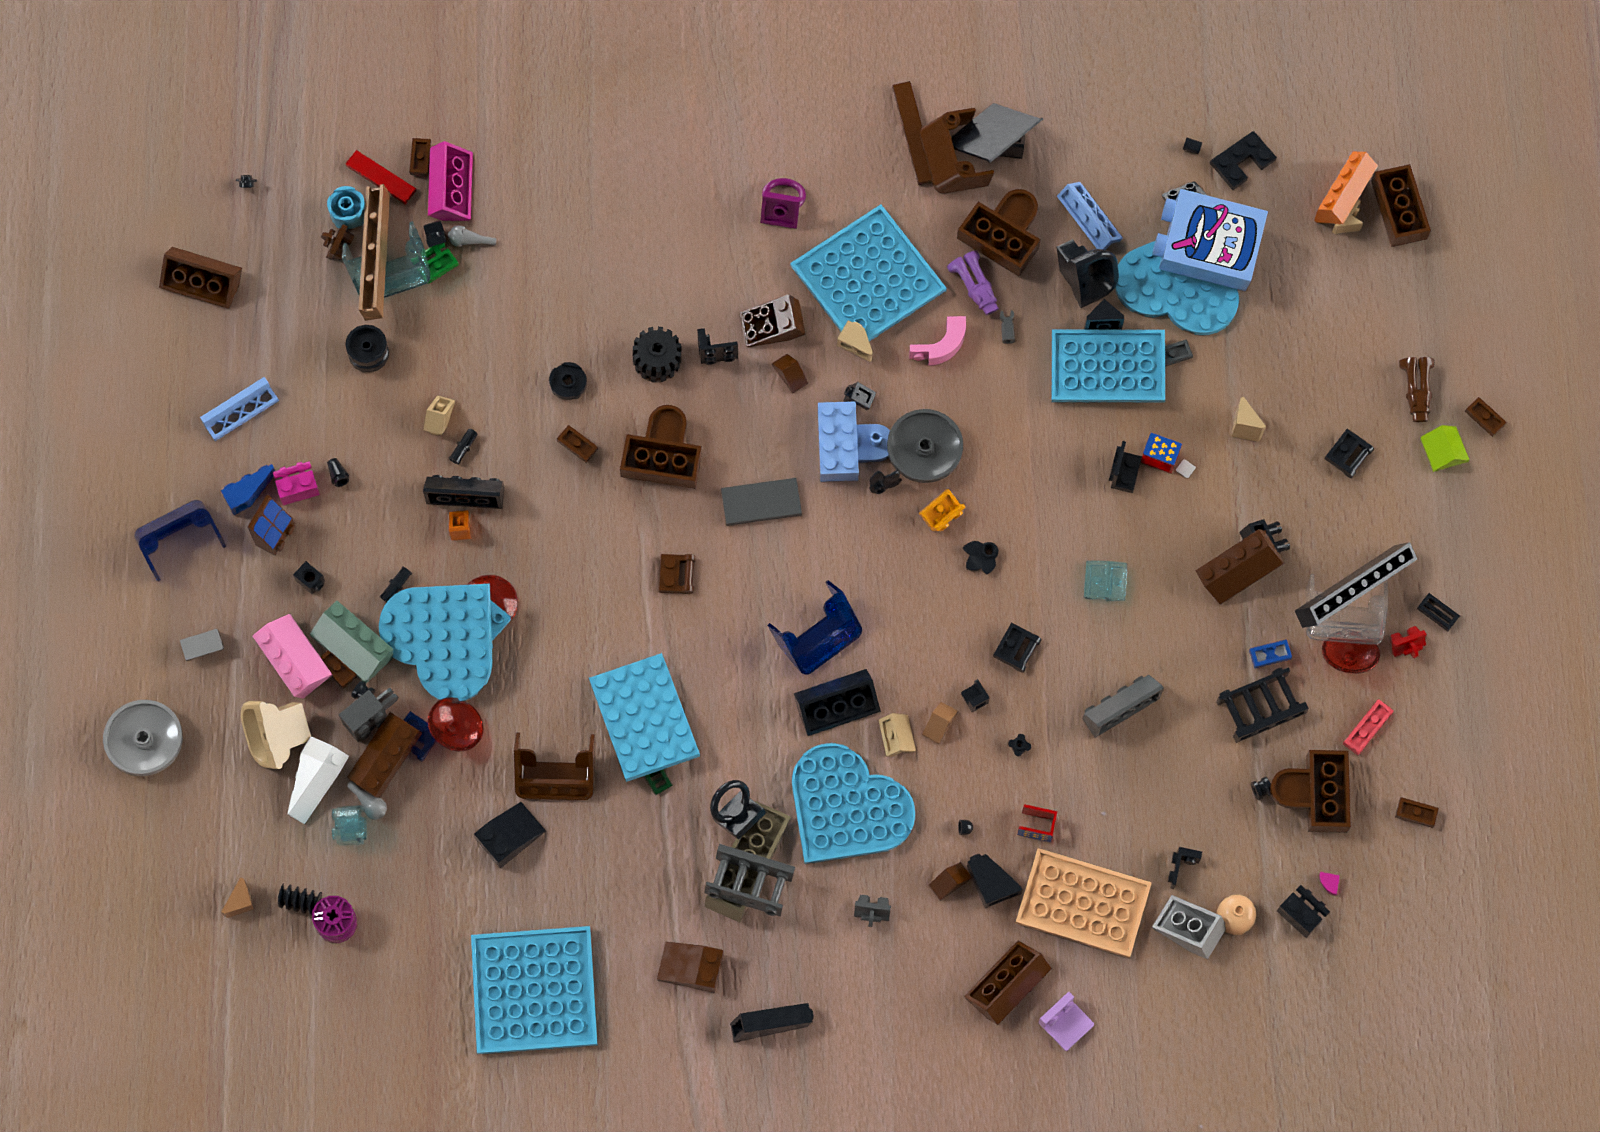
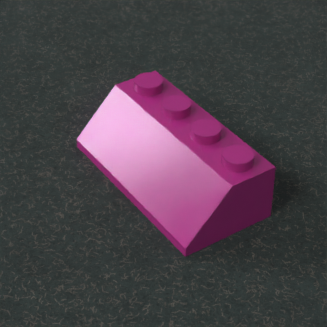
M446 141L430 148L428 216L441 221L471 220L473 152Z

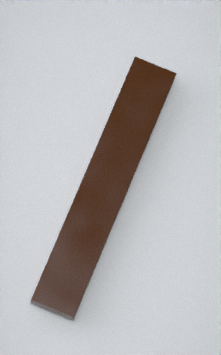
M911 82L894 84L892 88L918 185L932 183L919 137L922 123Z

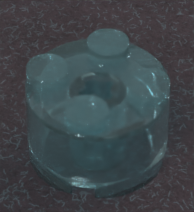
M362 805L340 806L337 809H332L333 821L335 820V828H332V838L337 840L339 846L365 844L363 840H366L367 821L366 818L362 817L361 812H365Z

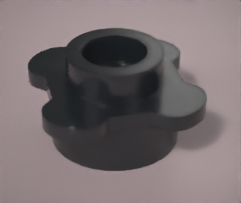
M241 175V178H237L236 181H239V187L251 188L254 187V182H257V179H253L252 175Z
M1018 734L1017 738L1011 739L1008 742V746L1012 748L1014 755L1018 757L1031 749V744L1025 740L1024 734Z

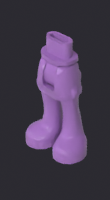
M971 251L965 254L963 258L958 257L948 264L947 269L950 273H958L966 285L969 297L979 306L980 310L983 309L987 316L999 309L996 304L997 299L994 297L991 283L987 281L978 262L980 254L978 251ZM965 263L971 268L973 274L975 275L978 281V284L974 283L971 275L969 274L966 268Z

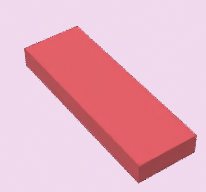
M1378 699L1346 738L1343 745L1356 755H1359L1394 710Z

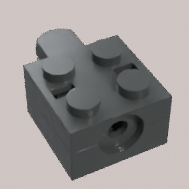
M391 688L385 690L377 698L368 690L338 714L343 726L357 742L368 738L373 729L379 728L387 717L385 710L398 700L399 697L393 694L394 691Z

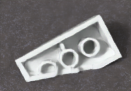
M310 737L300 753L299 767L296 772V781L287 814L305 824L340 773L349 756L328 743Z

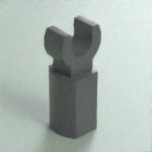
M1013 310L1010 312V317H1005L1004 312H1000V320L1003 322L1001 324L1002 343L1004 344L1015 342L1014 323L1012 322L1014 319Z

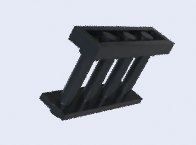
M1289 667L1286 669L1278 668L1269 676L1233 691L1225 690L1219 694L1220 696L1216 701L1217 705L1226 703L1237 726V731L1233 735L1236 743L1307 713L1309 709L1307 703L1303 702L1300 704L1296 701L1285 679L1290 672ZM1277 680L1290 705L1289 709L1284 711L1278 708L1268 687V684ZM1258 688L1261 689L1272 711L1270 717L1264 718V716H1261L1250 694L1251 691ZM1242 695L1254 717V723L1248 726L1244 724L1232 700Z

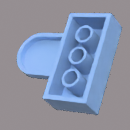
M856 402L818 403L820 482L858 481V463L881 462L889 457L887 441L890 430L880 424L857 425Z

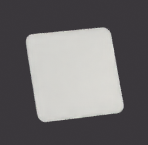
M1183 459L1176 468V471L1189 478L1196 467Z

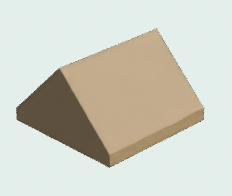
M1242 397L1236 410L1232 437L1258 442L1261 440L1266 426L1247 400Z

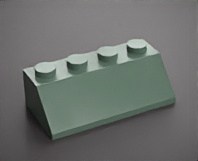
M339 601L334 602L322 614L310 632L312 638L327 651L332 652L366 684L393 659V648Z

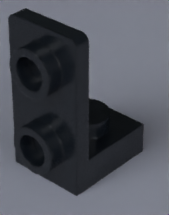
M1179 847L1177 852H1173L1171 863L1175 865L1174 870L1169 872L1168 882L1171 883L1170 889H1174L1176 886L1180 861L1184 860V863L1189 865L1199 864L1202 851Z

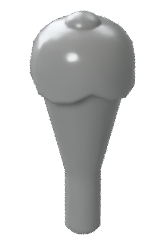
M454 226L448 232L450 242L454 246L462 247V245L480 243L496 245V238L481 236L465 229V226Z
M353 781L348 783L347 787L358 797L365 809L366 815L370 819L377 820L385 815L387 805L383 799L376 798L361 790Z

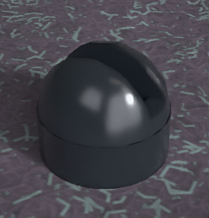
M966 819L959 820V835L970 834L973 831L972 822Z

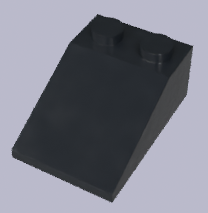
M519 802L486 823L474 833L476 841L501 869L544 834L546 830L525 805Z

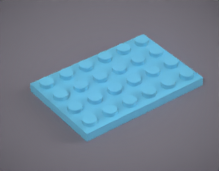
M1052 329V402L1165 403V330Z
M662 653L589 678L626 782L700 757Z

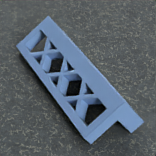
M1081 182L1067 184L1057 195L1058 199L1096 249L1106 250L1111 243L1120 242L1123 239Z
M263 377L200 418L214 441L277 403L279 399L270 388L266 378ZM269 392L272 399L268 402L260 401L261 395ZM247 404H256L252 412L244 411ZM231 414H240L238 421L228 422ZM215 424H223L222 431L217 434L211 429Z

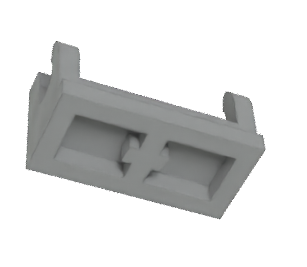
M218 629L180 640L186 661L224 649Z

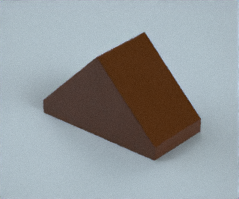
M786 354L772 363V366L792 394L808 384L798 361L790 355Z
M960 862L946 868L929 886L941 901L970 881L972 877Z

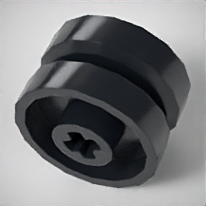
M365 324L357 326L348 334L345 346L350 363L354 368L361 372L370 373L378 371L386 364L389 358V348L385 334L381 329L374 325Z

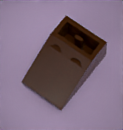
M789 294L740 312L746 347L789 341L806 335L800 302Z

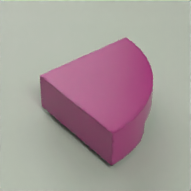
M1320 872V883L1329 894L1336 896L1340 876Z

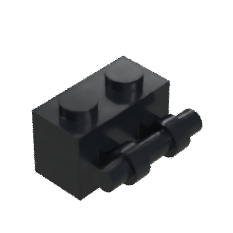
M1300 885L1296 891L1301 896L1298 897L1293 892L1279 906L1277 912L1307 938L1322 921L1318 913L1320 912L1326 917L1330 911L1325 907L1326 904L1324 902L1318 901L1312 895L1313 892L1309 889L1306 890ZM1305 900H1307L1314 907L1313 910L1306 903H1304Z

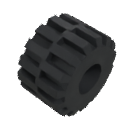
M659 326L658 330L649 327L647 333L644 330L640 332V336L635 338L633 346V366L635 365L636 372L638 374L642 372V378L645 380L651 377V382H656V378H660L661 382L666 381L667 375L671 379L675 371L678 372L681 363L682 347L681 343H679V338L677 335L672 337L671 330L667 329L665 332L663 327Z

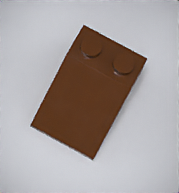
M666 941L657 981L715 993L724 950L702 945Z

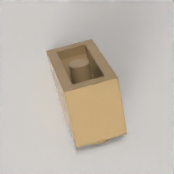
M848 320L837 339V346L871 362L873 352L865 328L858 322Z
M436 396L426 411L424 430L429 431L433 435H442L447 428L455 400Z

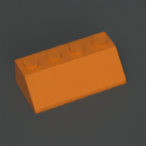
M1353 151L1349 156V159L1318 208L1314 219L1316 223L1344 224L1378 167L1367 152Z

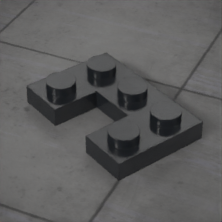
M1253 130L1214 157L1210 164L1229 187L1234 190L1248 179L1238 166L1240 163L1250 157L1263 170L1276 161L1277 157Z

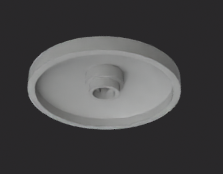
M137 700L120 707L109 718L103 733V745L109 760L120 771L133 776H149L166 769L178 756L183 741L182 728L174 712L164 704L152 700Z

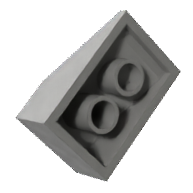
M1171 895L1152 926L1160 934L1191 953L1205 959L1209 958L1226 930L1225 922L1221 915Z

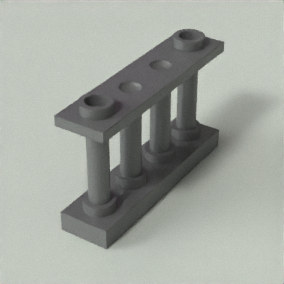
M719 844L716 859L720 861L714 882H706L704 893L712 898H721L764 911L770 916H781L783 905L779 904L778 901L785 881L792 882L795 867ZM728 864H734L739 867L732 889L721 886ZM749 869L758 872L751 895L740 892L746 871ZM767 875L777 878L770 901L759 898Z

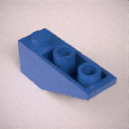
M272 464L262 466L252 475L247 474L240 481L227 484L221 490L233 515L251 507L274 477L273 472L275 469Z

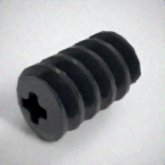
M283 883L278 894V907L283 908L286 905L287 910H291L293 907L295 912L301 909L303 914L309 911V915L312 916L315 905L322 899V892L315 896V891L312 890L308 895L307 888H304L302 893H300L299 886L292 891V885L289 884L287 889H284Z

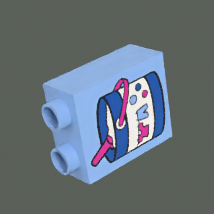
M1180 189L1176 200L1166 198L1161 220L1170 222L1167 235L1157 234L1152 255L1161 257L1160 270L1246 291L1252 279L1268 211Z

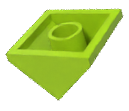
M1441 425L1420 437L1433 472L1469 462L1456 426Z

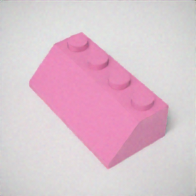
M291 614L266 624L252 636L294 697L304 699L333 675Z

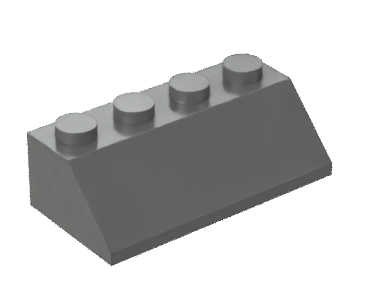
M1150 675L1146 677L1140 676L1133 681L1134 684L1127 687L1125 685L1121 687L1116 695L1112 697L1109 695L1103 698L1098 706L1092 705L1084 711L1082 719L1096 738L1159 700L1164 689L1163 686Z

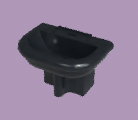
M1073 239L1057 246L1059 270L1071 286L1080 308L1104 298L1115 289L1119 279L1118 261L1114 253L1103 249L1087 251L1084 246L1078 247Z

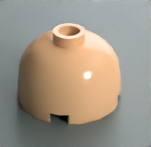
M1231 895L1225 898L1219 904L1216 914L1222 916L1225 922V932L1232 935L1246 933L1253 927L1256 920V908L1253 902L1242 895Z

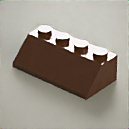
M171 247L163 257L159 288L229 309L240 284L242 267Z
M1258 529L1195 571L1204 587L1221 605L1285 563L1266 531Z
M389 712L347 778L375 797L380 798L417 743L422 732Z
M1018 940L964 997L988 1020L998 1025L1052 968L1041 953Z

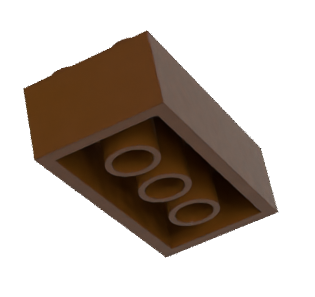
M1411 165L1375 171L1371 183L1391 247L1427 240L1431 229Z

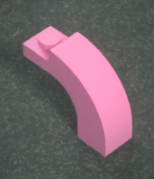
M966 316L947 317L944 338L935 344L910 345L909 359L916 361L928 359V366L941 364L951 359L963 344Z

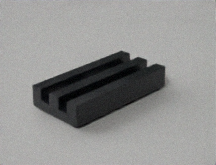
M1430 593L1427 594L1417 607V610L1447 632L1460 617L1459 614ZM1430 600V601H1431L1432 603H1434L1436 606H1438V607L1441 608L1443 611H1445L1447 614H1449L1451 617H1453V619H1450L1448 616H1446L1444 613H1442V611H1440L1439 609L1435 608L1433 605H1431V604H1430L1429 602H1427V601Z

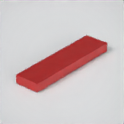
M358 150L346 162V167L380 188V185L384 184L390 195L405 205L416 192L414 186Z

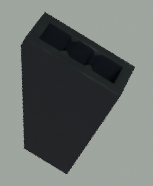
M976 854L969 858L967 868L985 908L1022 894V887L987 854L982 856Z

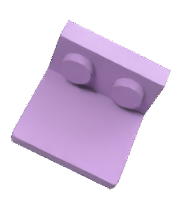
M1070 992L1065 994L1050 1008L1038 1022L1065 1051H1068L1094 1026V1023L1073 1002L1074 996Z

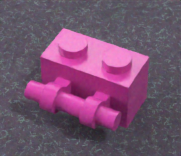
M310 461L305 463L298 462L296 463L297 465L288 468L284 466L280 470L273 472L275 479L283 478L275 481L283 506L320 495L313 471L305 472V470L312 469ZM299 472V474L288 477V475Z

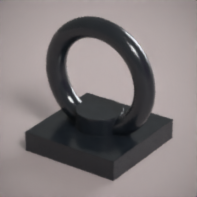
M731 780L720 786L713 795L710 804V811L714 821L738 840L766 814L764 808L750 799L748 786L740 780ZM739 788L741 791L718 811L721 797L728 790Z

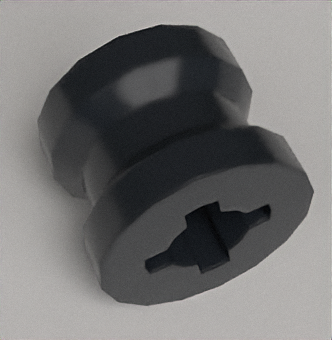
M360 681L353 689L351 697L358 699L368 690L374 695L375 689L367 687L365 682Z
M1267 777L1261 778V781L1251 782V788L1257 800L1263 799V796L1266 795L1271 796V783Z

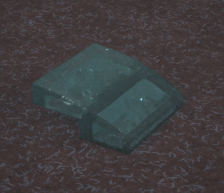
M1086 561L1084 598L1125 601L1128 564L1114 561Z

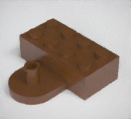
M1023 189L1012 190L1002 198L994 211L978 201L958 228L957 239L1019 277L1040 247L1041 239L1026 231L1037 215L1038 202L1035 196Z
M673 405L659 406L649 417L645 437L626 435L620 465L621 477L696 489L702 457V446L684 443L687 422L685 414L681 409Z
M1309 750L1306 755V769L1287 768L1279 771L1273 777L1270 784L1272 798L1277 804L1285 808L1307 809L1308 832L1347 833L1351 827L1349 751Z

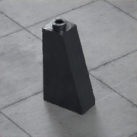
M809 1003L740 1013L730 1023L733 1040L735 1043L805 1028L813 1022L814 1015L809 1007Z

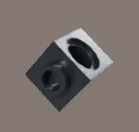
M307 561L293 574L295 581L312 595L315 591H320L324 586V576ZM309 576L315 577L312 582L306 581Z

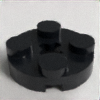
M564 362L551 371L549 384L552 393L558 398L564 400L578 399L587 387V377L578 364ZM570 377L573 383L566 385L563 380H567Z

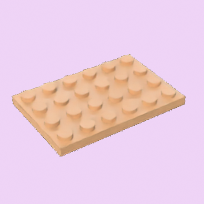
M1038 848L1015 923L1130 958L1151 882Z

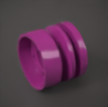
M327 896L322 898L312 911L314 927L325 941L342 943L354 935L357 928V917L351 904L345 898ZM334 914H336L338 918H334L333 921H331L330 917H333Z

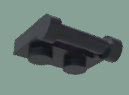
M1347 428L1324 459L1341 470L1347 477L1353 478L1357 468L1367 455L1374 451V447ZM1358 446L1362 448V451L1350 466L1346 465L1345 462Z
M1011 622L993 657L1024 673L1027 668L1025 665L1036 645H1039L1042 639ZM1026 638L1030 642L1020 660L1017 661L1014 658Z

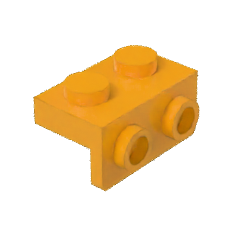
M946 489L920 511L919 515L932 531L941 532L949 526L948 522L952 519H957L963 514L962 510L966 506L960 504L951 491Z

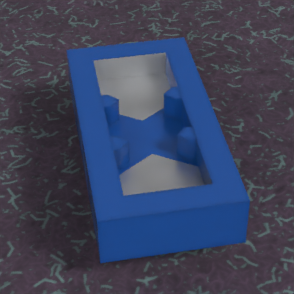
M1287 639L1249 649L1254 669L1292 659Z

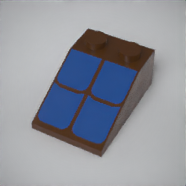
M267 495L249 523L248 530L255 546L276 556L277 552L283 549L286 537L293 533L295 523L293 518L271 496Z

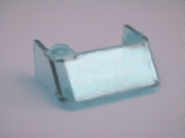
M413 221L409 222L410 240L405 245L407 255L386 262L384 298L425 285L430 280V269L424 245ZM346 243L343 244L342 260L359 295L362 257L353 259Z

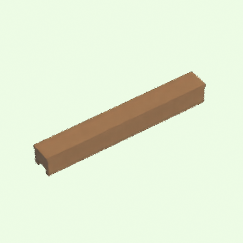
M381 184L380 188L371 189L370 186L366 187L359 312L365 321L383 318L390 193L384 184Z

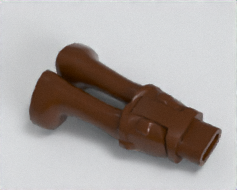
M1409 357L1399 360L1400 369L1406 370L1408 392L1406 398L1410 414L1413 416V422L1428 421L1430 399L1432 398L1429 374L1430 369L1435 365V360L1430 357H1420L1418 359L1421 389H1417V358Z

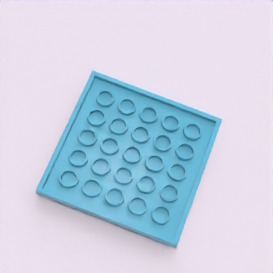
M881 204L790 263L791 268L837 328L842 332L848 320L858 322L865 328L869 342L944 293L947 289Z
M590 926L471 935L477 1055L598 1045Z

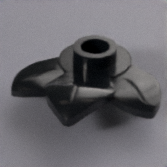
M899 470L886 476L881 471H876L869 480L870 491L875 494H882L886 489L897 486L902 481V478H899Z
M972 541L964 545L963 550L970 555L966 562L967 570L977 571L982 568V571L987 575L995 569V559L999 553L996 544L992 542L983 544L979 541ZM991 550L992 554L988 555L985 551Z

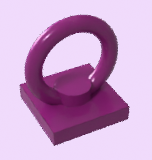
M778 178L768 182L762 190L760 223L797 229L799 208L806 200V192L803 186L788 178ZM776 186H789L798 192L799 197L772 193L770 190Z

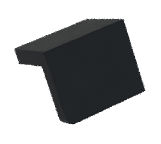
M978 679L974 681V685L961 692V696L971 712L989 704L990 698Z

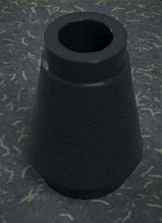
M337 458L330 459L327 465L332 484H335L336 487L346 485L349 482V474Z

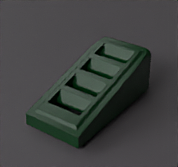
M663 769L643 776L655 796L673 786ZM660 773L661 777L654 781L651 780L653 776ZM662 780L666 782L658 788L655 786V784Z

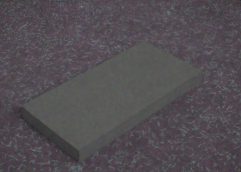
M796 478L721 488L726 526L802 515Z

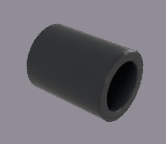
M1187 137L1183 150L1199 154L1203 142Z

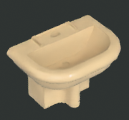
M248 701L241 708V722L248 748L254 760L262 767L281 769L283 763L289 759L290 748L307 742L311 737L302 703L291 702L277 708L276 705L263 701Z

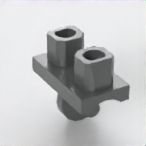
M860 895L858 901H855L854 917H861V920L869 921L868 927H872L873 922L889 921L891 905H889L888 898L880 897L876 904L869 903L870 897L868 895Z

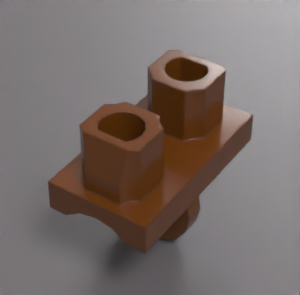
M342 224L336 237L334 236L335 230L330 229L329 233H322L323 246L328 248L329 244H332L326 258L330 260L333 257L339 260L344 259L348 250L340 247L339 244L343 242L350 245L355 236L347 230L348 226Z

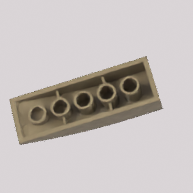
M755 801L764 808L766 814L739 840L736 838L732 848L772 860L791 816ZM727 865L721 886L733 888L739 870L737 865ZM750 869L746 871L740 892L752 894L758 872ZM708 894L704 906L739 923L748 909L747 906L721 898H712Z

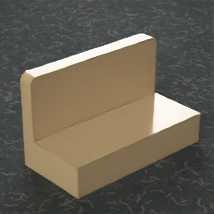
M892 713L879 719L887 757H893L901 752L912 753L916 751L908 715Z

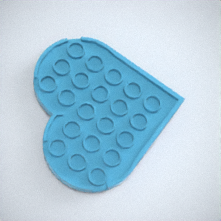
M1155 241L1130 251L1119 262V279L1115 291L1121 303L1133 313L1137 312L1144 315V317L1168 315L1178 328L1192 332L1194 335L1217 333L1226 328L1234 319L1239 305L1237 289L1160 270L1161 257L1152 255Z
M490 584L407 588L393 595L381 612L379 634L380 638L393 648L392 657L402 663L416 665L421 684L432 696L439 700L447 702L469 700L478 694L490 678L492 671Z
M836 743L821 744L806 751L795 765L792 774V790L804 864L886 852L901 845L911 833L915 821V806L908 790L893 778L884 775H870L862 757L849 749V747Z

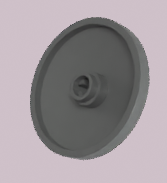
M919 409L906 413L894 423L888 435L887 452L893 467L899 470L902 476L915 482L931 483L944 479L956 469L963 453V438L956 423L947 415L936 410Z

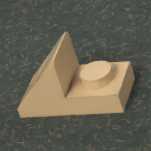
M1359 199L1344 224L1334 225L1332 230L1334 234L1361 230L1363 222L1356 218L1361 211L1359 208L1361 201Z

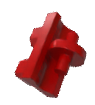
M1413 626L1407 630L1408 636L1402 637L1398 632L1392 634L1391 644L1394 657L1401 654L1405 656L1411 654L1413 658H1417L1419 656L1418 651L1423 650V646H1426L1425 637L1427 634L1425 630L1420 631L1416 626Z

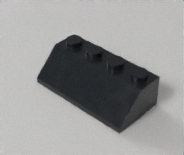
M432 475V477L427 476L423 494L426 504L503 509L504 483L496 478L481 480L478 477L462 479L460 476L444 478L441 475Z
M867 669L793 693L807 736L881 712L873 679Z

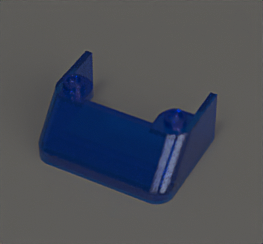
M193 500L136 530L135 540L157 582L161 579L148 555L158 549V541L191 524L199 528L210 524L222 547H226L217 526L203 502Z
M829 580L825 583L832 597L823 606L826 617L796 638L790 631L782 633L771 623L767 625L778 646L804 675L814 672L857 640L862 634V626L844 592Z

